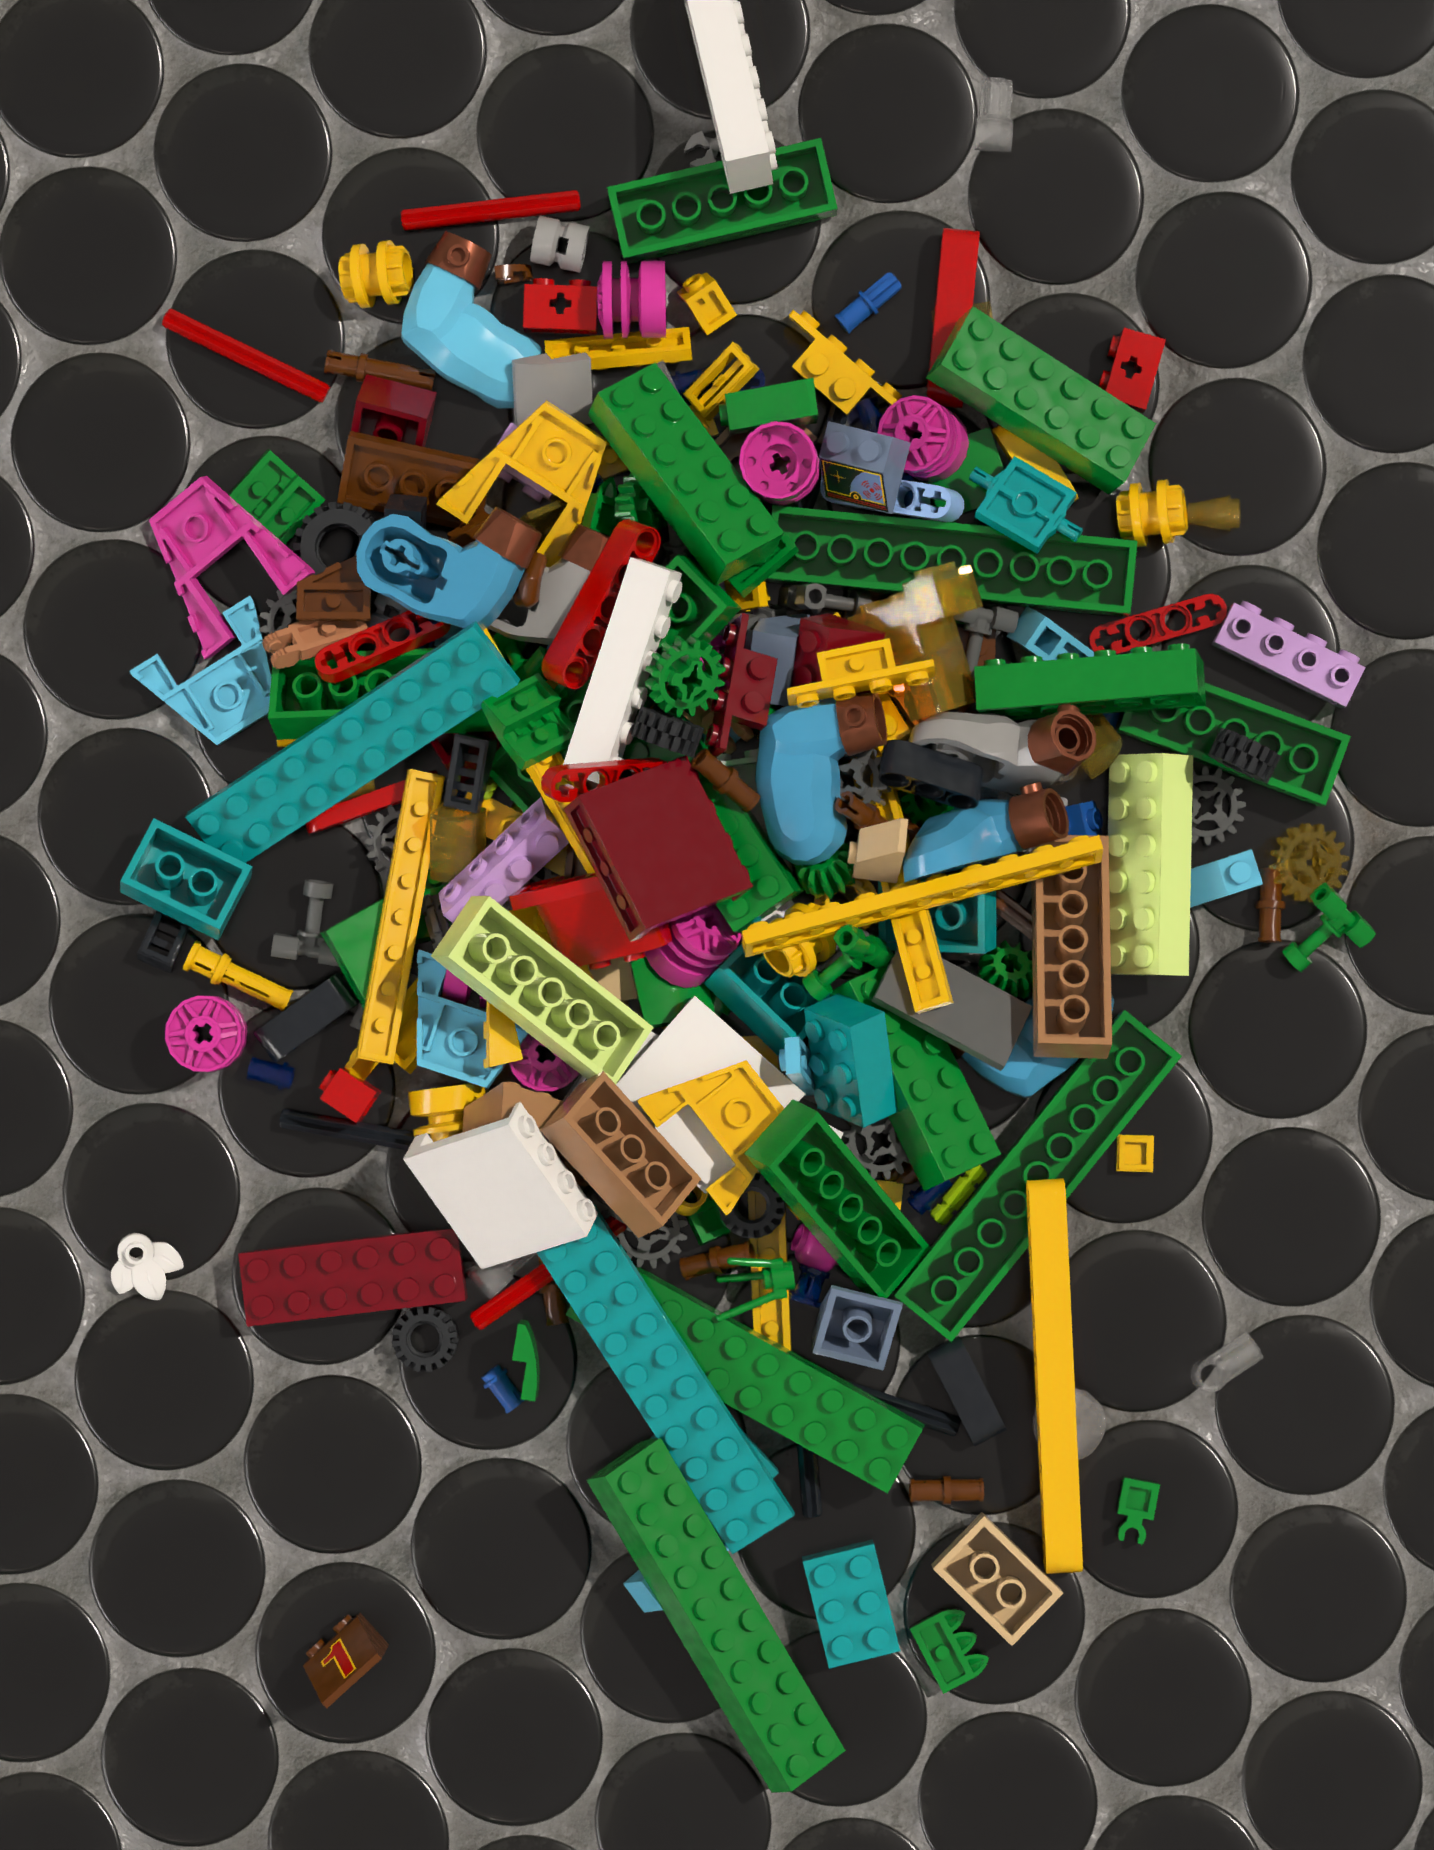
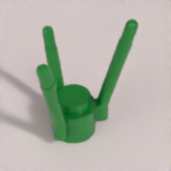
M728 1258L727 1263L730 1265L765 1268H762L760 1272L717 1276L716 1281L718 1283L763 1279L764 1289H772V1292L717 1315L716 1319L720 1322L773 1300L787 1298V1291L795 1290L791 1260L783 1261L782 1258L770 1260Z

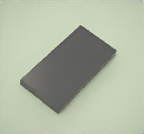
M897 946L871 1002L1001 1071L1009 1059L1033 1006L942 958L954 1003L918 1014L914 1010Z

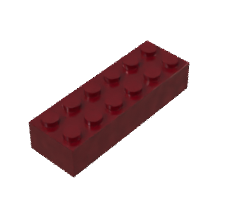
M452 1227L244 1251L238 1254L247 1327L462 1302L468 1299L462 1244Z

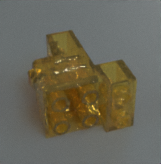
M953 561L914 572L915 580L902 584L904 592L889 596V598L881 601L878 600L859 606L861 613L847 618L850 621L886 632L885 639L890 638L895 666L930 659L934 660L935 677L929 678L927 683L918 686H908L907 683L893 685V688L887 691L891 697H904V705L908 709L911 721L976 702L974 681L954 616L983 607L971 565L956 568Z

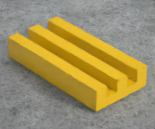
M732 342L683 395L704 419L711 421L719 412L718 404H725V394L738 392L758 372L759 367L752 363L751 358L742 351L738 344ZM735 357H737L738 359L732 364V366L724 374H721L712 383V387L698 400L697 397L701 394V392L722 372V370Z

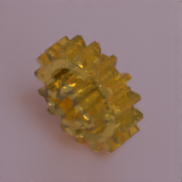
M1310 823L1300 824L1299 829L1296 827H1289L1287 829L1289 838L1278 837L1276 839L1281 848L1280 850H1271L1270 854L1277 858V863L1269 867L1271 870H1278L1279 875L1273 880L1274 883H1285L1282 891L1284 895L1295 893V901H1305L1307 898L1308 902H1313L1310 898L1311 894L1323 883H1327L1333 889H1341L1343 885L1338 880L1339 875H1348V871L1341 868L1342 862L1349 860V856L1340 854V850L1343 849L1345 843L1333 841L1336 836L1334 830L1324 833V825L1314 824L1311 827ZM1312 859V865L1307 867L1306 861ZM1292 873H1293L1296 877H1298V881L1294 878V876L1292 875Z

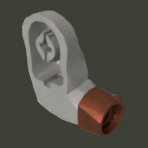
M577 524L558 554L561 557L559 561L550 568L545 567L541 581L540 598L536 605L531 608L518 607L514 603L512 596L499 617L487 628L518 641L551 645L610 537Z
M1062 704L1058 706L1057 713L1038 720H1027L1016 723L1005 715L995 713H937L915 725L910 733L908 742L981 766L984 771L982 787L1021 795L1020 787L1041 782L1042 788H1045L1059 780L1063 775L1070 774L1094 752L1096 733L1092 723L1084 714L1080 713L1078 707Z

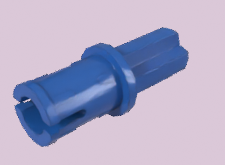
M890 272L886 273L864 293L860 290L858 292L859 297L834 317L842 328L850 334L854 328L872 313L877 315L879 313L877 309L899 292L902 285L895 275Z

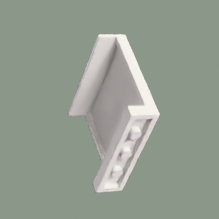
M693 996L616 1085L698 1174L701 1180L696 1186L706 1194L707 1191L705 1189L734 1167L735 1163L688 1104L657 1128L637 1103V1100L745 1060L748 1061L783 1108L792 1099L799 1102L805 1093L702 1001Z
M521 1102L515 1104L508 1118L435 1142L432 1141L427 1133L415 1136L403 1158L481 1269L587 1237L598 1215L592 1201L586 1197L577 1184L574 1175L568 1171L557 1155L553 1145L547 1141L538 1128L535 1119L529 1115Z

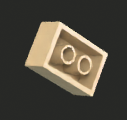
M983 1512L931 1564L933 1570L1011 1646L1063 1594L1061 1588Z

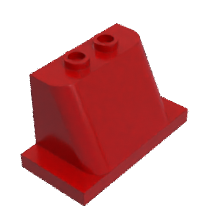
M595 872L564 879V875L531 882L509 896L513 911L536 906L554 948L578 967L589 964L590 970H595L611 965L610 959L624 957L625 962L638 960L646 957L645 951L665 946L673 940L669 924L666 923L650 930L642 938L630 942Z

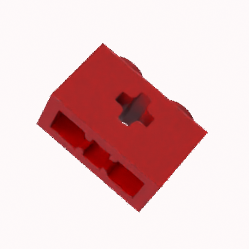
M535 278L533 279V284H524L523 329L525 333L597 335V286H591V281L575 279L569 280V285H554L555 280ZM558 298H565L566 304L571 305V307L564 309V314H557L556 308L551 307V304L555 305L558 303Z
M1123 328L1120 336L1113 335L1107 355L1114 358L1110 371L1103 370L1098 387L1143 414L1147 408L1166 339L1128 328ZM1129 361L1134 362V369L1139 371V373H1134L1131 379L1125 377L1126 370L1121 368V366L1125 367Z
M345 1067L339 1068L338 1071L330 1070L319 1089L324 1091L320 1099L355 1123L362 1122L382 1092L366 1080L359 1079L351 1074Z

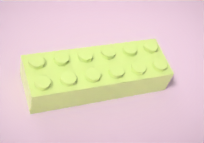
M1168 753L1109 755L1108 836L1111 974L1189 976L1193 755Z
M471 896L431 955L433 959L586 1079L604 1071L617 1084L654 1028L490 896Z

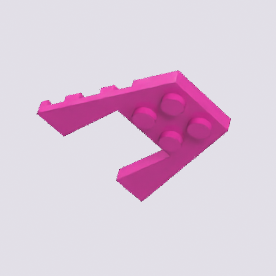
M208 476L198 478L149 519L166 564H170L176 579L174 585L179 596L182 595L190 614L187 618L193 633L197 632L203 647L201 653L204 659L212 658L237 636L196 577L242 539L246 541L283 595L293 592L297 588L298 581L315 574V571Z

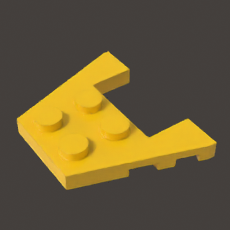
M747 1060L637 1100V1103L657 1128L688 1104L735 1163L734 1167L705 1189L725 1215L732 1211L758 1171L744 1153L784 1109Z

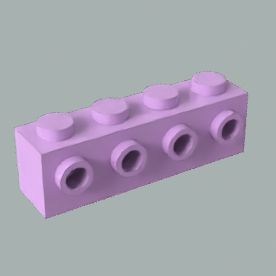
M1242 601L1240 605L1233 603L1230 606L1211 645L1341 709L1347 706L1366 668L1358 664L1359 657L1342 649L1337 654L1325 648L1327 644L1325 640L1310 633L1303 637L1293 632L1294 625L1281 618L1275 617L1273 621L1260 616L1262 611L1260 608L1246 601Z
M542 797L534 802L438 893L443 916L452 923L455 921L471 896H490L502 906L509 899V896L517 892L569 843Z

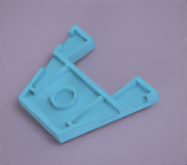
M248 596L222 613L242 645L185 682L177 685L159 654L152 656L130 670L134 678L217 746L264 718L269 712L272 673L267 652L262 644L263 636L259 630L260 623L255 603L251 596Z
M418 950L417 1065L489 1088L506 1064L484 1068L483 1059H486V1039H483V1022L486 1021V1012L440 997L447 969L433 959L431 953ZM515 1023L519 1044L521 1045L529 1033Z

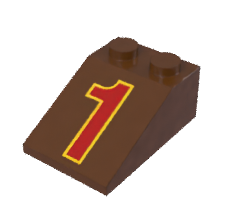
M361 1613L354 1618L347 1614L332 1628L336 1634L327 1643L320 1639L305 1653L309 1659L304 1663L303 1667L321 1703L326 1709L383 1658L389 1646Z

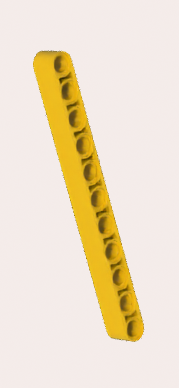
M1064 1178L1027 1180L1026 1200L1045 1574L1082 1572L1083 1556Z

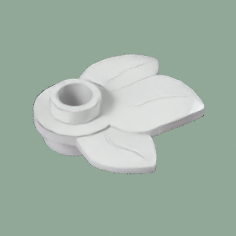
M132 1233L125 1236L118 1245L117 1253L119 1259L111 1269V1281L119 1294L126 1293L135 1287L138 1293L145 1298L160 1300L166 1289L165 1273L180 1270L184 1265L180 1254L170 1244L166 1242H152L143 1234ZM134 1247H139L143 1250L141 1256L134 1258L130 1256L129 1251Z

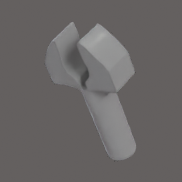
M702 131L693 134L685 146V153L694 150L696 147L710 149L707 150L703 158L690 162V166L696 167L716 162L715 158L718 152H720L717 137L714 139L705 137Z

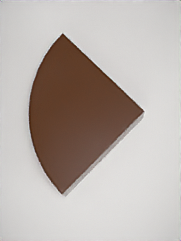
M507 264L494 266L496 281L499 285L531 281L533 279L531 265Z

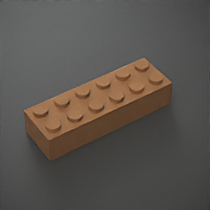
M1067 835L1066 838L1044 845H1053V847L1064 845L1072 838L1081 835ZM1100 836L1104 848L1100 863L1031 881L1034 1057L1107 1059L1111 1050L1109 836ZM1040 846L1031 848V853H1032V851H1033L1034 849H1036V848H1038V847H1040Z

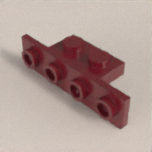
M742 613L732 623H728L722 636V644L726 645L724 656L720 659L719 663L726 668V671L719 674L718 677L725 684L716 690L719 696L718 699H712L710 709L714 712L713 723L709 725L705 735V745H708V750L716 758L727 749L731 722L762 730L767 726L778 658L744 648L749 615Z

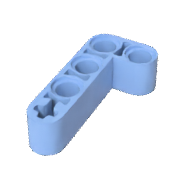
M821 476L820 492L827 501L846 507L877 511L825 497ZM901 480L893 514L953 522L962 515L964 500L957 491L949 488ZM912 490L913 501L910 506L905 507L904 497L908 491ZM930 499L946 501L945 507L930 505Z

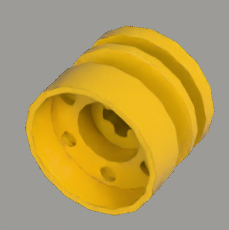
M466 1083L408 1092L411 1116L428 1117L429 1123L414 1129L413 1135L427 1133L430 1134L432 1141L435 1142L463 1133L464 1107L486 1094L485 1087Z

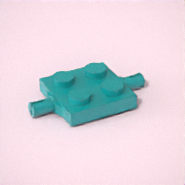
M1014 456L1006 469L995 477L979 469L977 466L970 474V481L987 490L985 499L976 510L975 518L1038 554L1047 539L1057 531L1074 542L1081 536L1083 528L1065 519L1066 512L1074 502L1077 492Z

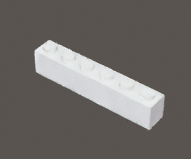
M630 557L563 765L624 760L622 757L626 744L629 745L634 738L631 733L637 711L644 705L648 694L644 681L648 679L650 673L645 669L646 666H655L656 661L651 655L653 652L657 653L661 638H664L669 631L671 619L668 616L672 603L678 600L682 591V582H680L682 573L643 559ZM597 771L592 772L587 778L596 783H599L600 780Z

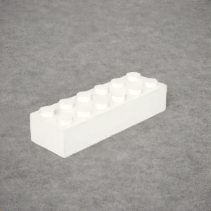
M684 0L730 194L773 184L772 170L778 169L775 156L776 149L772 132L768 128L767 111L764 99H761L759 78L756 66H753L752 50L748 33L746 34L744 29V17L740 1Z

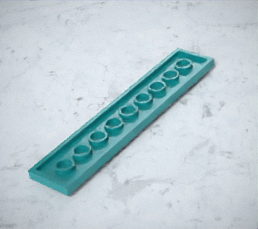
M475 621L188 811L185 818L206 844L246 863L480 710L483 700L491 696L498 698L518 685L520 678Z
M594 1204L598 1215L587 1237L536 1253L656 1438L661 1437L704 1512L730 1552L734 1554L793 1517L795 1512Z

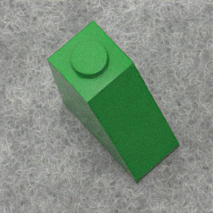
M813 378L725 394V404H718L721 426L729 427V435L753 432L760 425L774 421L803 426L817 424L818 419Z
M384 898L321 932L363 1010Z

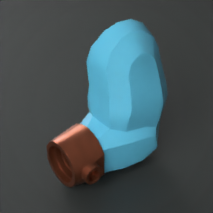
M445 231L426 259V267L413 286L403 315L401 338L412 351L447 381L477 395L483 401L496 408H514L512 360L543 354L542 348L531 336L501 324L486 309L474 304L475 290H480L492 255L475 243Z

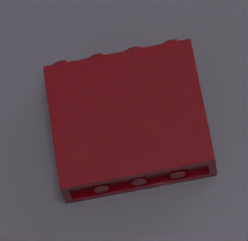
M687 755L578 795L564 808L630 942L642 938L656 927L731 898L732 901H736L753 887L748 870L741 864L733 848L732 839L725 832L716 814L715 805L708 799L700 783L697 770L692 768Z

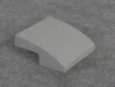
M586 352L551 359L547 353L512 360L516 426H519L546 400L584 425L593 423L588 416L592 406L591 358Z

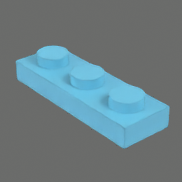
M800 1037L784 1038L785 1049L779 1050L781 1071H786L787 1078L805 1093L804 1096L814 1095L813 1071L809 1062L810 1050Z

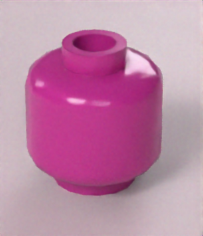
M800 1224L791 1242V1250L795 1252L797 1262L820 1272H828L835 1265H838L804 1224Z

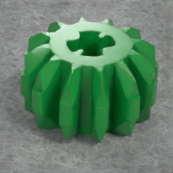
M843 843L829 859L818 864L795 865L798 881L807 894L811 893L816 899L824 895L832 899L836 892L845 893L846 885L855 884V878H852L854 864L847 863L848 844Z
M1005 939L1001 942L1000 947L996 946L995 949L980 957L977 977L1016 998L1018 996L1025 1000L1029 996L1030 991L1033 990L1032 950L1027 952L1021 951V942L1014 947H1010Z

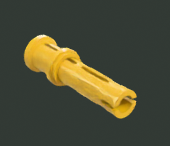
M195 941L182 970L188 972L191 969L210 978V983L214 985H220L223 982L251 997L280 1009L282 1012L285 1010L293 990H289L232 963V958L228 954L219 955L202 947L200 941Z

